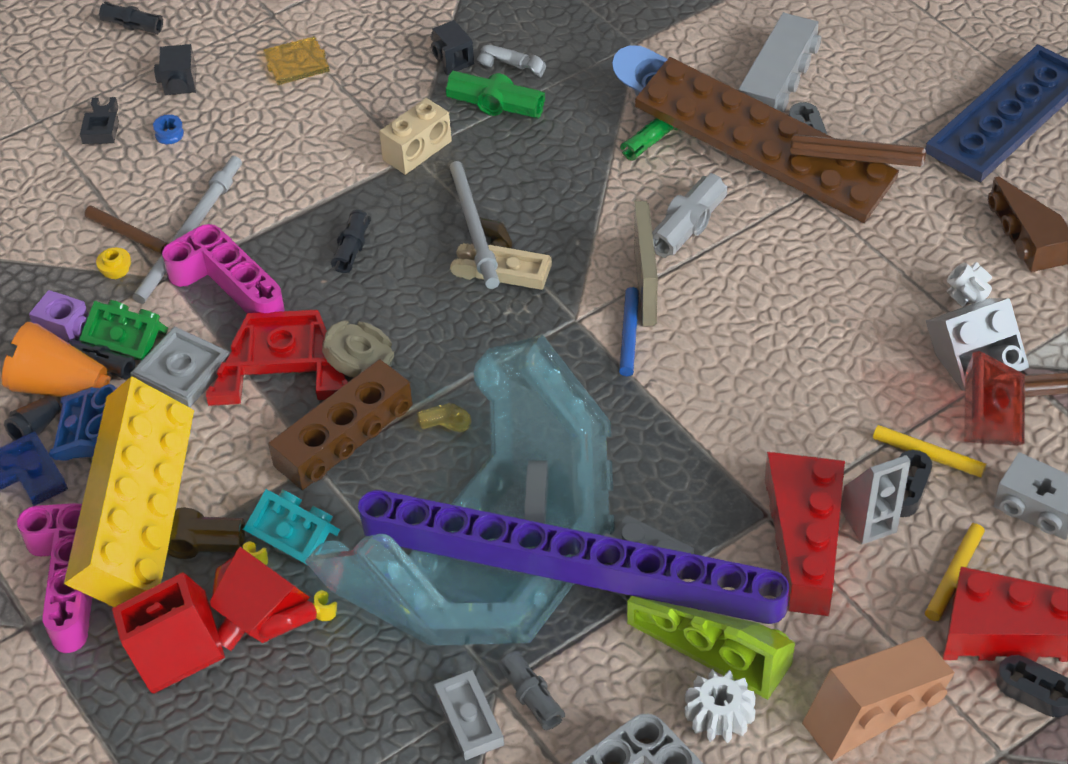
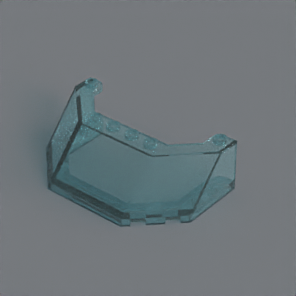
M543 335L488 349L474 367V380L478 388L490 401L491 456L451 505L525 520L528 460H548L546 524L603 536L605 533L612 535L615 531L614 515H609L608 491H613L612 461L607 460L606 437H611V421ZM386 534L366 536L353 550H349L339 541H326L321 543L305 560L306 564L330 591L428 645L530 643L574 585V583L413 550L407 556L396 541Z

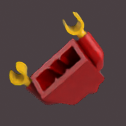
M248 541L243 545V548L239 547L232 558L216 569L210 606L226 617L217 631L221 645L232 651L245 632L261 643H265L269 639L280 636L315 619L330 621L336 616L337 602L325 605L328 602L329 593L324 590L315 593L313 603L307 601L310 598L307 594L267 566V548L264 547L256 552L255 543Z

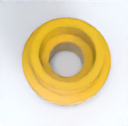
M108 248L98 255L96 265L99 272L105 277L118 279L128 273L131 257L128 251L123 248Z

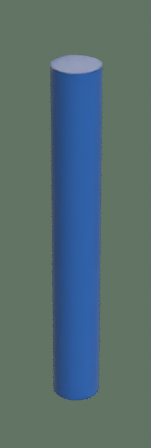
M629 287L625 290L619 373L626 377L634 373L639 290L635 287Z

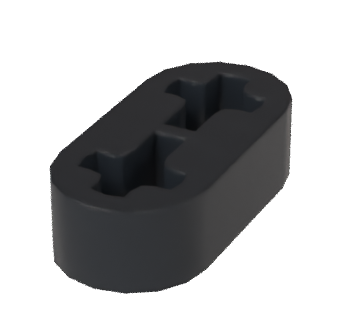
M908 450L899 456H908L911 461L909 470L912 466L918 467L914 477H907L905 490L909 491V495L903 501L900 517H909L917 512L930 480L932 461L926 453L918 450Z
M1011 655L1002 660L996 677V683L1001 692L1047 716L1063 717L1068 714L1067 677L1020 655ZM1015 672L1023 675L1018 681L1010 679V676L1014 675ZM1054 691L1062 694L1057 701L1049 698Z

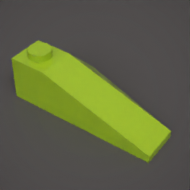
M631 596L627 601V624L723 676L730 670L733 674V681L745 678L748 684L747 689L754 691V693L767 700L793 663L795 642L790 640L780 630L770 629L753 621Z

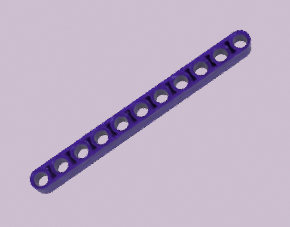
M382 490L367 492L358 503L364 535L375 542L764 624L777 623L787 613L789 583L784 575L774 570ZM604 563H614L612 565H604ZM644 571H653V573H644ZM684 579H692V580H694V581L686 582V581H683V580H684ZM731 587L734 588V590H725L723 588ZM763 596H773L776 598L768 599Z

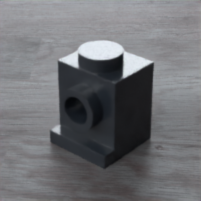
M455 20L432 28L430 37L433 42L431 43V49L435 58L443 62L446 75H450L452 71H459L474 65L473 41Z

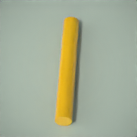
M877 425L874 431L873 439L905 451L918 450L924 452L933 461L982 478L987 464L880 425Z
M972 523L969 526L925 611V616L932 621L940 620L955 591L960 568L968 566L985 532L981 525Z

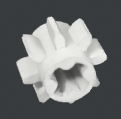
M977 262L971 267L967 263H962L948 276L947 282L951 287L947 290V293L962 307L967 302L970 304L985 300L991 292L992 287L987 282L992 276Z

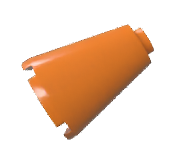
M26 322L14 336L11 344L17 345L13 357L6 355L2 370V385L12 392L50 395L54 397H64L91 387L101 388L110 384L111 377L107 375V368L43 326L33 322Z

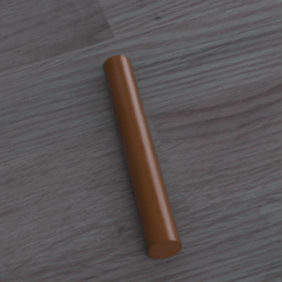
M92 205L88 206L85 210L86 218L161 255L164 247L169 244Z

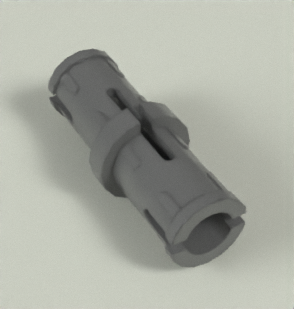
M519 651L507 654L501 660L503 663H499L498 666L516 690L515 694L518 701L522 705H527L544 730H550L558 726L563 721L561 718H565V712L547 690V682L543 677L537 676L532 671Z

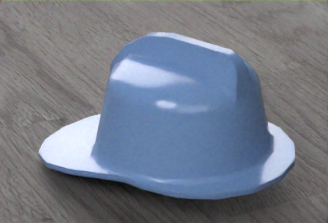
M626 46L614 55L612 66L617 78L625 85L634 89L636 96H638L666 62L667 58L642 46Z

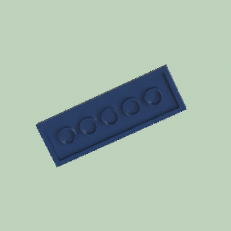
M1037 44L926 143V154L981 183L1068 102V59Z

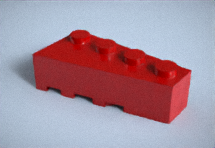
M767 452L764 480L766 491L769 494V507L775 527V540L781 560V572L789 583L788 611L829 616L834 585L845 461Z
M966 567L960 568L952 603L943 660H958V656H977L978 661H995L996 657L1020 655L1037 662L1039 657H1057L1060 662H1068V589Z

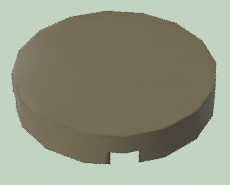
M340 321L331 325L325 333L322 342V352L327 362L337 371L349 377L355 378L379 359L389 366L392 364L394 352L391 349L392 343L389 337L380 329L368 323L358 321L357 325L348 324L349 321Z

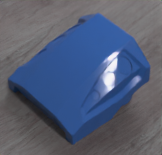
M108 384L101 388L91 387L61 398L60 403L63 406L54 447L49 452L51 458L67 461L73 458L93 457L106 398L117 389L114 385Z

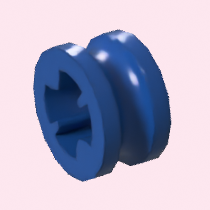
M172 114L157 118L153 123L156 140L165 145L180 141L184 135L181 119Z

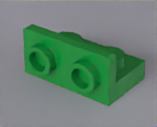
M109 300L108 304L94 301L79 340L92 346L104 345L111 352L142 361L151 352L157 334L166 335L169 328L159 321L160 316L151 311L140 309L139 313L128 311L130 307L118 301Z

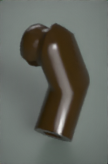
M479 217L485 236L492 239L489 245L512 249L513 242L502 222Z

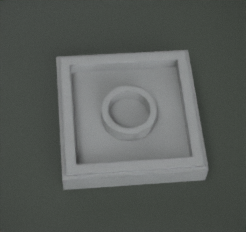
M174 326L130 374L167 396L191 407L218 378L217 371L221 363L226 362L231 352Z

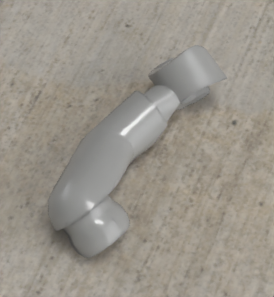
M490 44L484 45L480 49L481 52L476 60L478 63L491 68L494 59H497L520 69L529 68L540 78L546 69L545 62L536 55H531V58H529L527 54Z

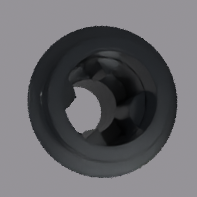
M46 395L11 411L8 419L4 421L8 435L19 444L33 442L56 415L61 412L60 405L55 398Z

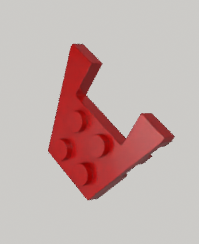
M319 310L247 313L230 346L231 353L226 362L221 363L217 371L218 378L213 386H209L206 392L208 406L241 404L244 375L317 371V400H326L346 385L348 381L345 379L344 374L330 365L322 352V342L327 330Z

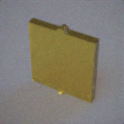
M315 36L263 49L264 56L268 62L267 70L272 72L277 85L330 72L329 65L325 59V50L320 48Z

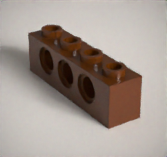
M379 359L268 443L273 466L303 491L313 482L322 479L327 471L340 461L349 458L358 447L370 438L376 437L385 426L397 417L403 416L413 406L410 382Z

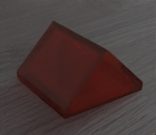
M981 351L973 352L965 372L964 442L1024 445L1025 374Z

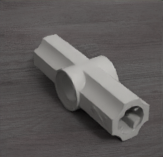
M710 173L708 176H702L685 196L677 195L674 197L668 207L666 217L652 232L654 251L657 255L664 258L674 255L692 234L698 236L705 230L712 211L727 196L728 187L722 182L721 177Z

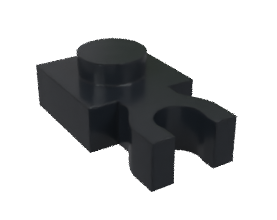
M110 97L109 103L105 106L100 105L99 98H92L91 106L93 113L84 114L80 131L82 144L115 143L119 125L117 115L119 106L116 97Z

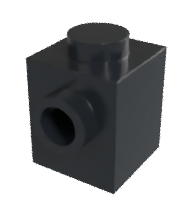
M192 45L160 47L159 64H154L156 83H162L164 95L196 93L197 68Z

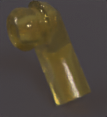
M452 403L417 412L421 429L441 425L454 432H463L471 425L470 414Z

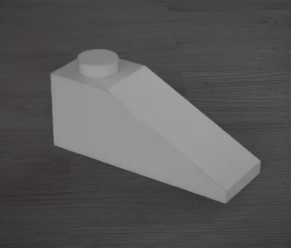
M907 455L870 467L844 486L841 511L861 544L897 533L911 462Z

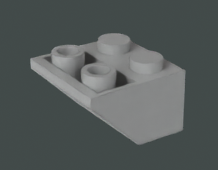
M988 298L926 320L935 355L962 391L995 381L997 377L1008 376L1029 368L1010 298Z

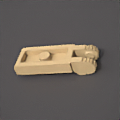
M468 243L460 244L456 251L459 259H454L450 266L453 275L469 280L474 277L484 279L483 275L478 272L475 264L476 252L474 245H469ZM488 245L489 250L495 254L498 267L496 272L499 282L543 290L552 266L550 255Z

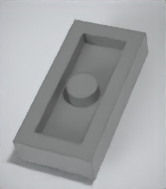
M473 670L434 684L435 694L465 760L504 746L502 732Z

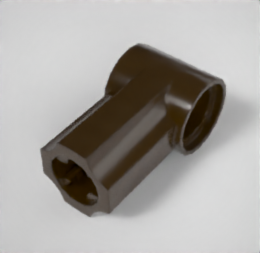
M177 508L175 509L167 554L178 559H191L198 554V551L236 553L239 547L243 548L245 544L244 518L204 517L202 513L195 509Z

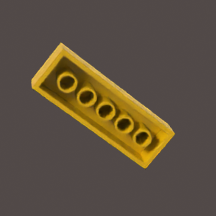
M133 376L106 398L64 580L65 585L112 607L162 582L194 410Z

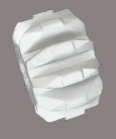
M713 669L709 673L708 679L697 675L693 688H688L685 694V702L687 703V706H685V717L687 721H693L692 729L695 734L707 731L709 742L716 735H722L727 743L732 739V732L740 736L744 735L747 731V724H752V721H754L756 711L754 709L756 697L754 691L747 690L748 684L745 678L733 681V674L730 670L724 677H718Z

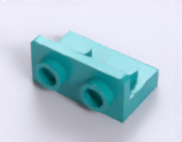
M265 489L243 530L304 564L311 566L329 532L337 536L341 529L330 524L333 516L323 510L312 506L308 512L299 507L302 499L283 489L279 495Z

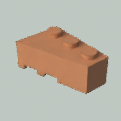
M924 636L830 669L802 724L830 760L833 761L925 707H932L938 704L946 696V687L955 672Z

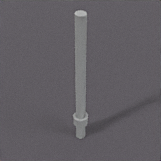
M231 156L223 169L214 174L209 181V189L172 241L197 228L219 196L228 191L233 184V176L242 165L240 158ZM162 255L133 294V299L136 302L144 304L165 275L166 268Z
M454 161L450 164V171L476 252L475 264L478 272L483 275L486 287L494 289L500 283L496 272L498 267L495 254L489 250L463 165L459 161Z

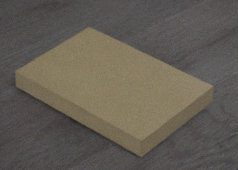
M635 201L634 253L643 327L657 324L658 276L649 203L647 201Z

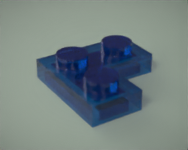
M35 431L0 448V490L19 481L33 506L68 490L65 479Z

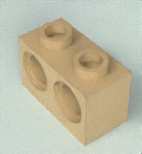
M425 98L379 131L383 160L405 175L452 141L449 112L428 98Z

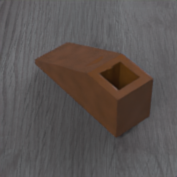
M999 176L994 177L992 190L988 194V205L990 210L995 212L1000 219L1005 235L1010 236L1019 259L1024 260L1030 272L1067 265L1068 225L1063 217Z

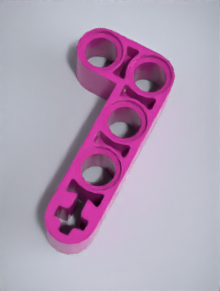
M212 224L201 225L164 247L162 257L168 279L173 285L180 287L188 286L209 275L246 313L285 311L280 286L218 226Z
M78 503L29 507L17 519L18 529L29 553L41 557L51 556L42 618L52 645L62 653L75 652L86 643L92 604L91 596L64 584L82 504Z

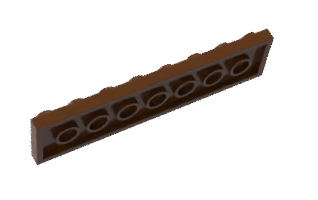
M672 57L666 60L635 98L636 108L864 224L898 177L899 170L884 163L791 154V138L795 134L833 137Z

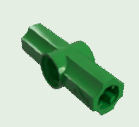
M452 71L448 77L447 97L477 104L482 112L490 116H497L502 111H508L539 119L543 112L545 92L514 85L506 75L495 73L487 79Z

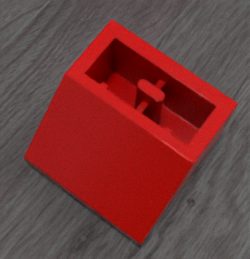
M184 572L112 608L121 644L147 688L153 694L225 658L206 592Z

